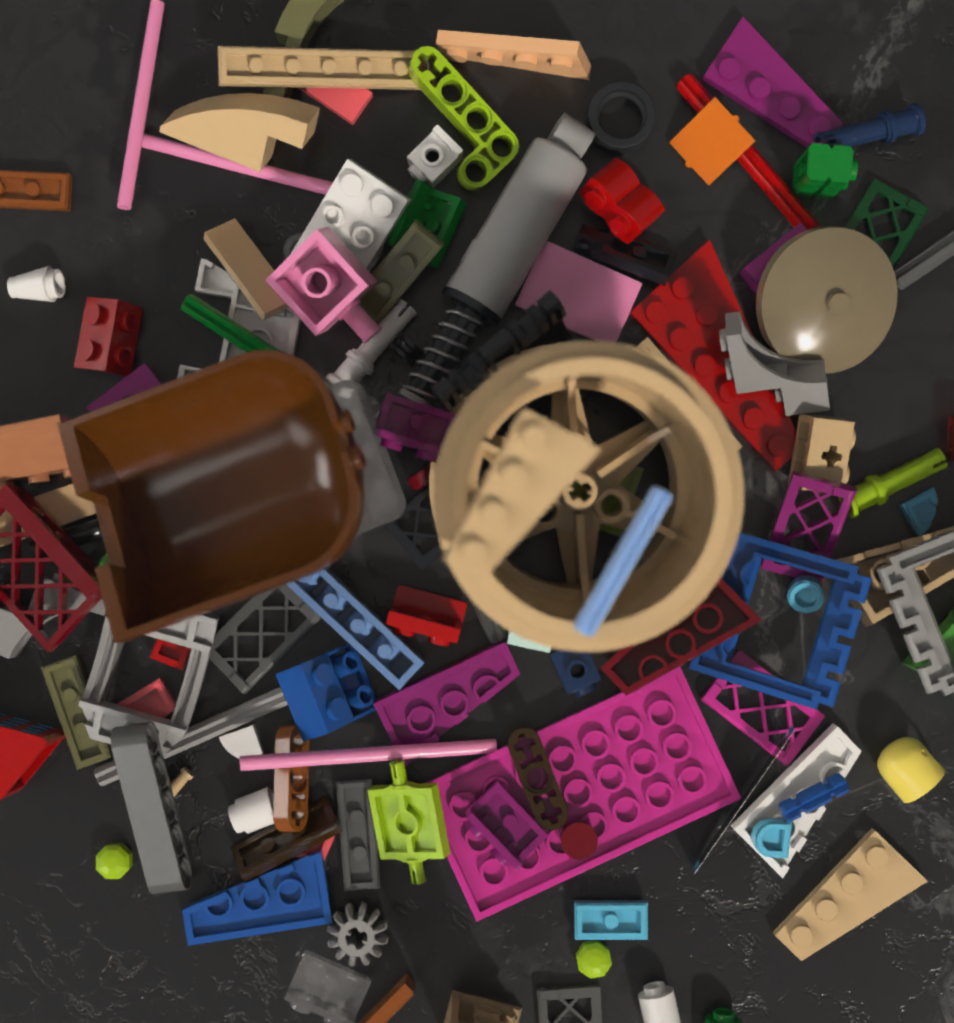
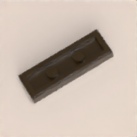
M325 797L308 806V820L302 831L280 832L275 824L231 846V850L240 876L247 882L341 833L343 829L331 800Z

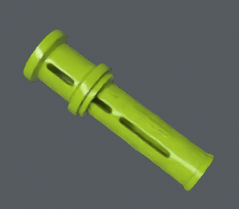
M934 448L932 451L883 475L870 474L866 476L864 482L854 486L857 488L847 515L851 519H855L859 516V512L875 504L878 506L885 504L889 496L946 469L948 463H941V461L946 460L945 455L939 448Z

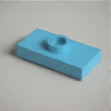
M574 900L575 940H648L647 900Z

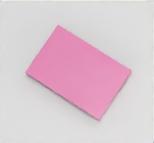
M546 241L532 265L515 303V307L527 312L526 309L532 304L537 306V300L551 290L564 306L567 315L563 318V322L568 331L590 341L616 343L643 283Z

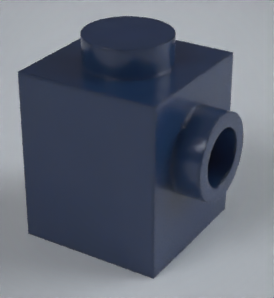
M559 649L550 651L549 655L568 695L575 692L576 697H579L596 689L594 683L600 681L601 677L589 652Z

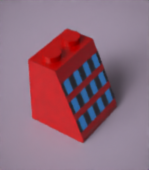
M0 712V801L23 789L65 738L62 729Z

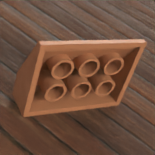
M58 414L0 426V490L5 484L14 486V482L24 480L28 481V485L46 483L50 481L49 475L63 473L64 478L71 477L58 424L71 420V418Z

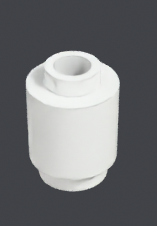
M270 787L235 799V804L228 806L229 818L236 833L245 831L249 834L274 824V792H272Z
M663 981L650 982L644 985V990L638 994L643 1022L681 1023L673 987L666 986Z

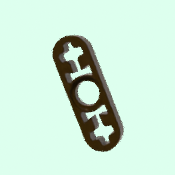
M529 726L517 727L508 737V748L535 819L546 830L559 829L567 820L568 810L539 734ZM525 734L526 738L533 737L535 742L530 744L532 755L535 758L538 754H541L543 759L530 761L524 767H521L519 762L527 761L522 748L515 749L514 744L519 742L518 735ZM539 767L548 773V781L541 788H534L527 782V775L533 768ZM554 788L556 793L549 794L548 796L554 808L559 806L561 808V811L556 813L557 820L550 821L549 817L542 818L540 814L545 812L543 800L539 798L537 801H534L533 796L544 795Z

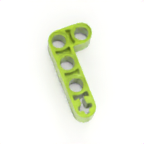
M430 46L420 47L415 51L408 67L409 76L474 147L475 150L458 167L456 175L461 187L468 191H477L483 188L516 156L519 149L518 139L440 51ZM430 60L433 63L431 72L425 70L422 73L418 69L421 61L426 63ZM443 73L445 76L441 78L436 87H433L432 84L435 78L438 79L440 74ZM451 85L457 88L460 93V99L457 102L445 100L442 95V88L444 86ZM473 112L479 113L484 119V128L480 130L471 128L467 123V115ZM496 139L505 141L509 147L508 156L499 157L494 154L492 141ZM476 164L481 167L483 171L482 181L473 182L469 180L466 176V166Z

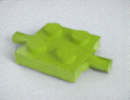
M395 760L389 763L393 783L389 785H374L367 792L380 860L396 859L407 863L410 870L411 884L418 885L427 881L423 861L427 859H445L451 852L438 783L417 784L408 781L405 761Z

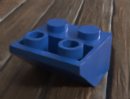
M349 643L275 674L303 742L329 734L376 711L373 705L374 700L377 699L357 650Z

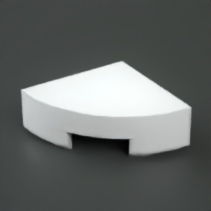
M255 724L219 736L223 747L238 759L239 756L265 754Z

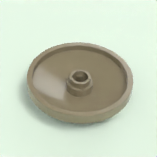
M822 226L795 235L773 254L759 281L756 295V314L760 331L767 345L773 352L789 358L801 360L824 359L826 373L840 372L859 364L881 344L895 316L898 290L892 264L883 249L875 241L863 233L852 229Z

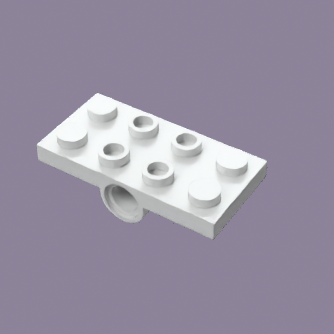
M347 159L291 254L314 231L329 227L370 272L383 253L384 243L411 199L352 159Z

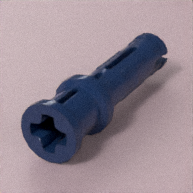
M918 103L908 105L905 110L893 113L890 110L882 111L876 116V119L816 132L813 141H828V143L824 144H829L830 148L834 145L853 147L877 140L888 144L894 142L900 136L908 134L913 136L922 135L926 128V118L922 107Z

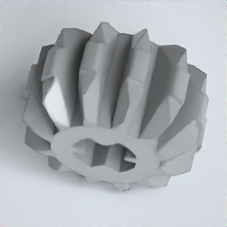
M366 902L361 903L358 912L355 911L352 903H347L345 907L346 914L337 910L333 915L336 923L328 924L327 932L334 935L328 940V947H340L335 955L337 960L342 959L345 954L349 955V966L355 965L357 957L361 958L364 965H369L370 954L379 958L383 952L379 945L388 943L389 936L382 933L387 929L388 922L386 920L376 921L380 915L378 908H375L370 914L366 913ZM357 927L359 933L365 932L363 940H359L356 935L351 936L353 928Z

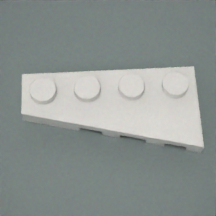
M832 723L730 826L784 878L789 870V862L796 851L800 852L807 841L805 836L815 820H820L826 810L825 805L808 814L804 811L801 813L802 817L792 821L788 858H773L762 855L753 846L751 841L753 827L757 822L765 818H783L778 805L790 797L792 800L795 799V794L820 781L823 784L826 783V778L836 773H840L846 778L862 751L838 726Z

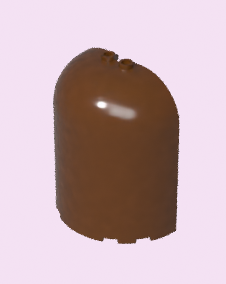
M257 350L243 353L58 424L75 494L78 497L94 502L110 563L95 568L114 643L127 642L314 575L329 567L345 553L356 537L363 520L366 500L363 468L367 467L364 453L361 447L356 444L353 431L356 430L354 419L347 408L342 409L325 380L306 362L288 353L274 350Z

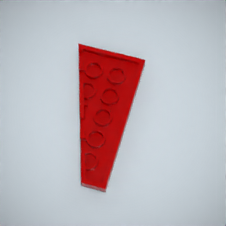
M709 240L669 276L665 286L660 284L629 315L672 362L708 394L720 410L722 416L764 462L776 472L792 458L796 430L790 416L785 415L784 403L776 402L775 389L737 394L734 380H727L725 358H730L729 351L722 352L719 329H726L725 314L740 311L746 328L752 336L753 334Z

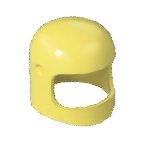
M914 737L896 739L883 749L877 760V767L881 776L904 803L913 802L924 796L940 782L946 772L926 747Z

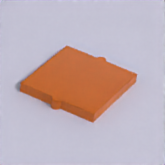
M714 97L669 143L686 161L685 166L687 168L692 167L710 186L756 140L739 122L740 117L732 115L717 97Z

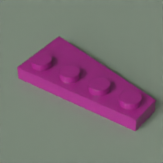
M744 17L741 18L703 76L702 80L806 148L812 143H828V141L814 142L813 138L816 132H823L843 126V122Z
M504 639L403 686L400 690L396 689L375 699L373 705L393 745L435 743L455 724L458 725L467 718L468 714L481 703L488 701L518 677L520 672ZM405 759V767L414 759Z

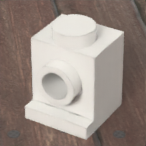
M437 124L432 129V132L407 156V161L410 165L407 170L415 180L427 182L434 188L463 160V149ZM431 151L439 155L438 160L435 162H429L425 158Z

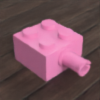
M329 227L314 231L265 280L315 336L328 331L338 320H344L361 338L364 344L382 329L359 305L361 303L360 299L378 281Z

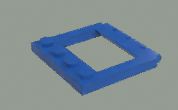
M739 532L735 549L721 578L747 605L762 558L833 579L802 685L732 663L731 660L740 633L692 659L689 669L815 710L818 709L820 703L834 707L841 682L828 678V673L831 671L841 675L844 674L852 646L840 643L838 640L840 635L851 639L855 638L862 610L849 607L850 600L865 603L872 578L859 575L860 567Z

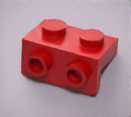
M87 297L74 367L82 370L111 373L123 377L131 374L143 311L142 307L118 299Z
M400 584L397 587L393 605L389 610L386 625L392 626L393 632L399 635L414 637V633L429 636L428 641L436 645L449 646L450 642L457 644L467 602Z

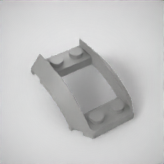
M210 611L146 634L149 637L191 648L179 697L172 718L169 720L106 702L125 643H114L108 617L106 616L93 667L78 707L82 708L87 721L85 727L89 738L110 744L111 731L114 727L152 722L156 727L164 756L187 733L206 673L219 617Z

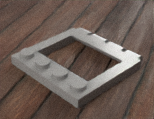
M954 529L886 556L888 564L876 569L886 594L900 590L901 595L889 599L899 627L905 628L910 625L915 627V629L903 634L913 662L917 663L926 659L929 662L917 668L925 692L929 694L940 690L944 696L954 693V664L915 567L954 552Z

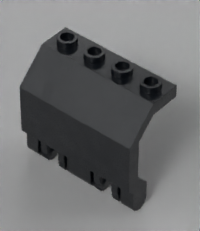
M551 290L537 300V306L532 304L526 309L528 314L518 322L512 320L507 324V331L504 328L479 347L477 349L479 354L476 355L473 352L468 356L469 362L458 371L452 369L448 373L449 378L447 380L443 377L431 387L432 392L445 411L449 412L462 401L459 397L461 393L467 397L491 377L488 368L496 373L498 371L496 363L513 354L519 355L520 351L537 346L575 342L563 322V318L567 315L564 306ZM579 389L581 401L595 390ZM552 393L538 397L523 405L522 408L550 422ZM521 407L510 415L495 434L503 437L507 436ZM484 459L487 462V464L491 466V463Z

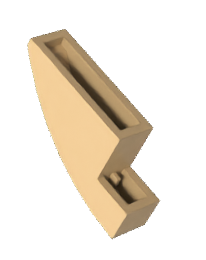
M255 93L224 94L204 98L176 109L160 126L159 132L261 172L273 156L276 139L300 149L305 146L315 132L320 108L295 99Z

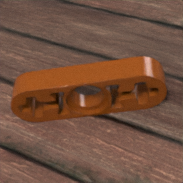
M296 724L282 725L278 729L275 737V753L309 751L310 740L302 741ZM309 766L274 769L273 820L280 832H300L306 826L308 820ZM291 770H292V773H293V783H292V785H291V782H290V773H291Z

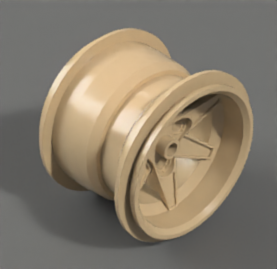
M605 341L556 343L520 351L519 355L513 354L496 363L498 368L496 373L488 368L491 377L467 397L462 393L459 397L462 401L449 411L457 416L447 432L437 463H430L429 496L443 553L478 490V478L482 459L484 458L492 464L505 437L495 433L510 415L523 405L545 394L552 393L550 422L592 445L593 441L590 437L579 389L595 390L613 396L634 409L644 421L598 444L596 447L601 450L570 483L571 485L574 481L582 484L581 491L577 495H569V491H573V488L569 485L553 502V514L547 519H538L518 541L521 542L543 531L555 528L566 582L552 581L533 575L515 565L505 556L483 581L449 564L460 586L487 616L505 629L534 643L559 650L599 652L620 649L641 643L676 625L707 597L719 581L735 549L742 524L744 509L742 465L736 443L720 410L708 394L678 367L657 355L620 343ZM660 442L667 462L669 493L672 495V501L650 537L653 539L642 551L593 637L586 636L575 629L574 622L599 578L592 580L599 525L603 524L627 531L643 501L620 486L619 483ZM608 495H616L619 499L618 509L612 514H604L601 510L602 500Z

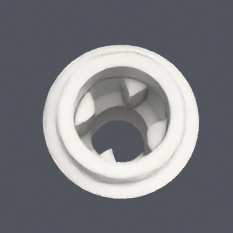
M46 266L9 277L7 280V290L11 298L55 302L57 298H62L65 294V279L60 269Z

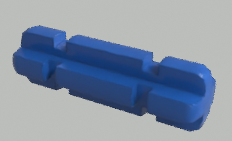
M836 773L826 778V783L823 784L820 781L795 794V799L792 800L790 797L780 802L778 805L779 810L787 822H792L802 817V812L805 811L808 814L831 802L833 796L838 798L848 793L849 786L845 778L840 773Z

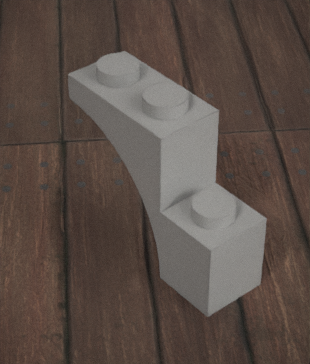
M740 311L725 314L726 329H719L722 352L729 351L730 358H725L727 380H734L737 394L775 389L776 402H784L786 416L830 411L824 359L801 360L777 354L761 345L750 334L743 322Z
M54 572L53 576H44V584H59V572ZM44 588V610H58L59 588ZM68 588L67 610H76L87 599L78 588ZM35 592L28 610H34ZM103 598L90 612L103 616L107 615ZM1 603L0 656L8 659L19 657L32 634L4 603ZM43 614V625L57 617L58 614Z

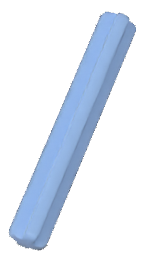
M658 486L651 487L574 622L575 629L580 633L593 637L672 501V495Z

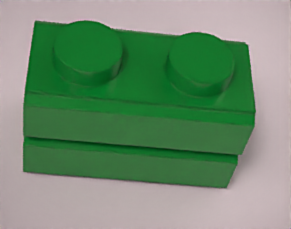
M812 143L794 164L792 192L795 196L810 198L814 195L816 199L832 200L841 190H846L848 182L855 181L858 172V159L853 158L854 150H852V147L834 145L830 148L829 144Z

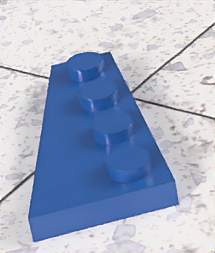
M322 848L264 872L247 882H240L185 905L182 909L187 945L332 924L333 913Z

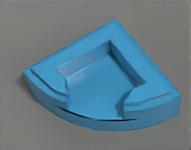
M934 487L899 504L915 536L922 535L930 528L936 513L938 498Z

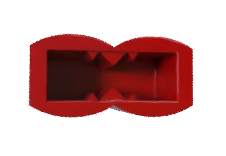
M617 157L593 175L579 191L587 207L603 217L610 231L626 244H630L665 211L657 195L648 187L642 185L631 167Z

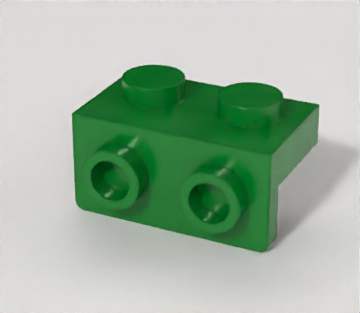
M417 179L412 190L407 194L411 201L392 230L388 245L393 248L413 222L417 220L444 242L443 247L428 264V266L438 269L467 203L460 197L432 189L424 181Z

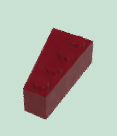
M720 577L707 597L676 625L641 643L621 648L600 669L627 696L755 625L762 619Z

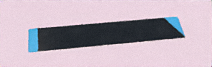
M793 726L790 727L693 867L694 874L795 731Z

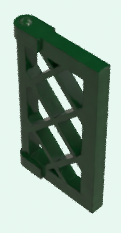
M874 178L845 228L855 230L861 220H866L870 238L876 243L896 237L898 243L889 256L894 269L929 209ZM876 194L886 199L888 209L869 213L868 207ZM905 210L914 215L907 228L903 231L900 230L896 211ZM890 213L895 233L876 237L871 218Z

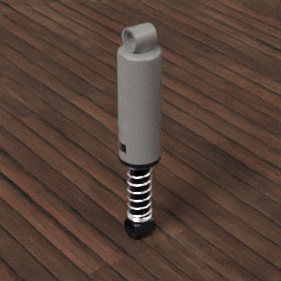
M564 113L555 124L547 139L539 137L532 141L475 239L470 243L460 260L459 266L442 291V295L454 304L455 307L446 310V315L448 316L446 322L438 324L441 329L439 334L431 335L432 346L424 348L425 358L423 360H416L419 368L416 373H409L411 378L409 385H402L397 396L433 407L431 403L433 400L437 401V398L432 392L431 387L441 378L448 376L455 362L461 363L458 357L463 349L469 350L466 346L469 338H476V335L473 333L478 324L484 325L483 322L495 327L499 325L508 306L526 279L530 268L585 177L587 167L580 159L590 146L596 132L567 113Z

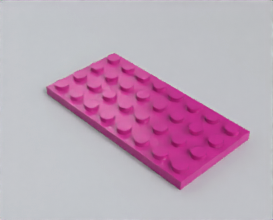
M680 666L627 696L620 691L536 730L566 804L568 817L561 828L546 830L549 836L522 861L523 866L518 870L511 864L504 867L491 852L495 847L485 837L481 841L477 839L465 825L469 821L465 816L466 810L497 780L535 819L511 757L508 744L494 752L480 756L424 782L438 783L451 852L447 859L476 922L741 799ZM521 737L519 742L514 744L515 749H523L527 761L519 762L521 767H524L530 761L543 759L541 754H538L535 758L532 755L530 744L535 742L533 737ZM539 767L531 769L527 775V782L534 788H541L548 781V773ZM554 788L544 795L533 796L534 801L542 798L545 812L540 815L542 818L549 817L550 821L557 820L556 813L561 811L560 806L557 808L552 806L548 796L549 794L556 793ZM576 820L589 823L594 828L598 838L595 852L588 858L580 860L569 857L564 852L560 842L563 828L568 823Z

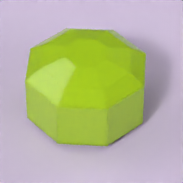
M108 843L96 855V870L105 879H120L133 866V852L124 843Z
M598 940L583 942L575 953L579 971L590 979L605 976L612 965L609 948Z

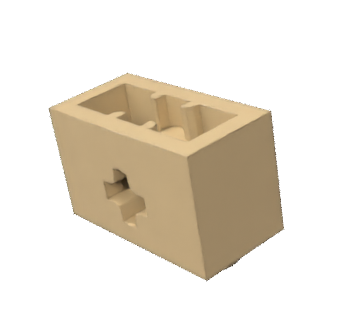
M799 414L788 484L793 471L846 484L850 475L848 466L850 449L853 448L856 441L855 422L839 417ZM803 487L799 488L800 490L812 491L811 489Z

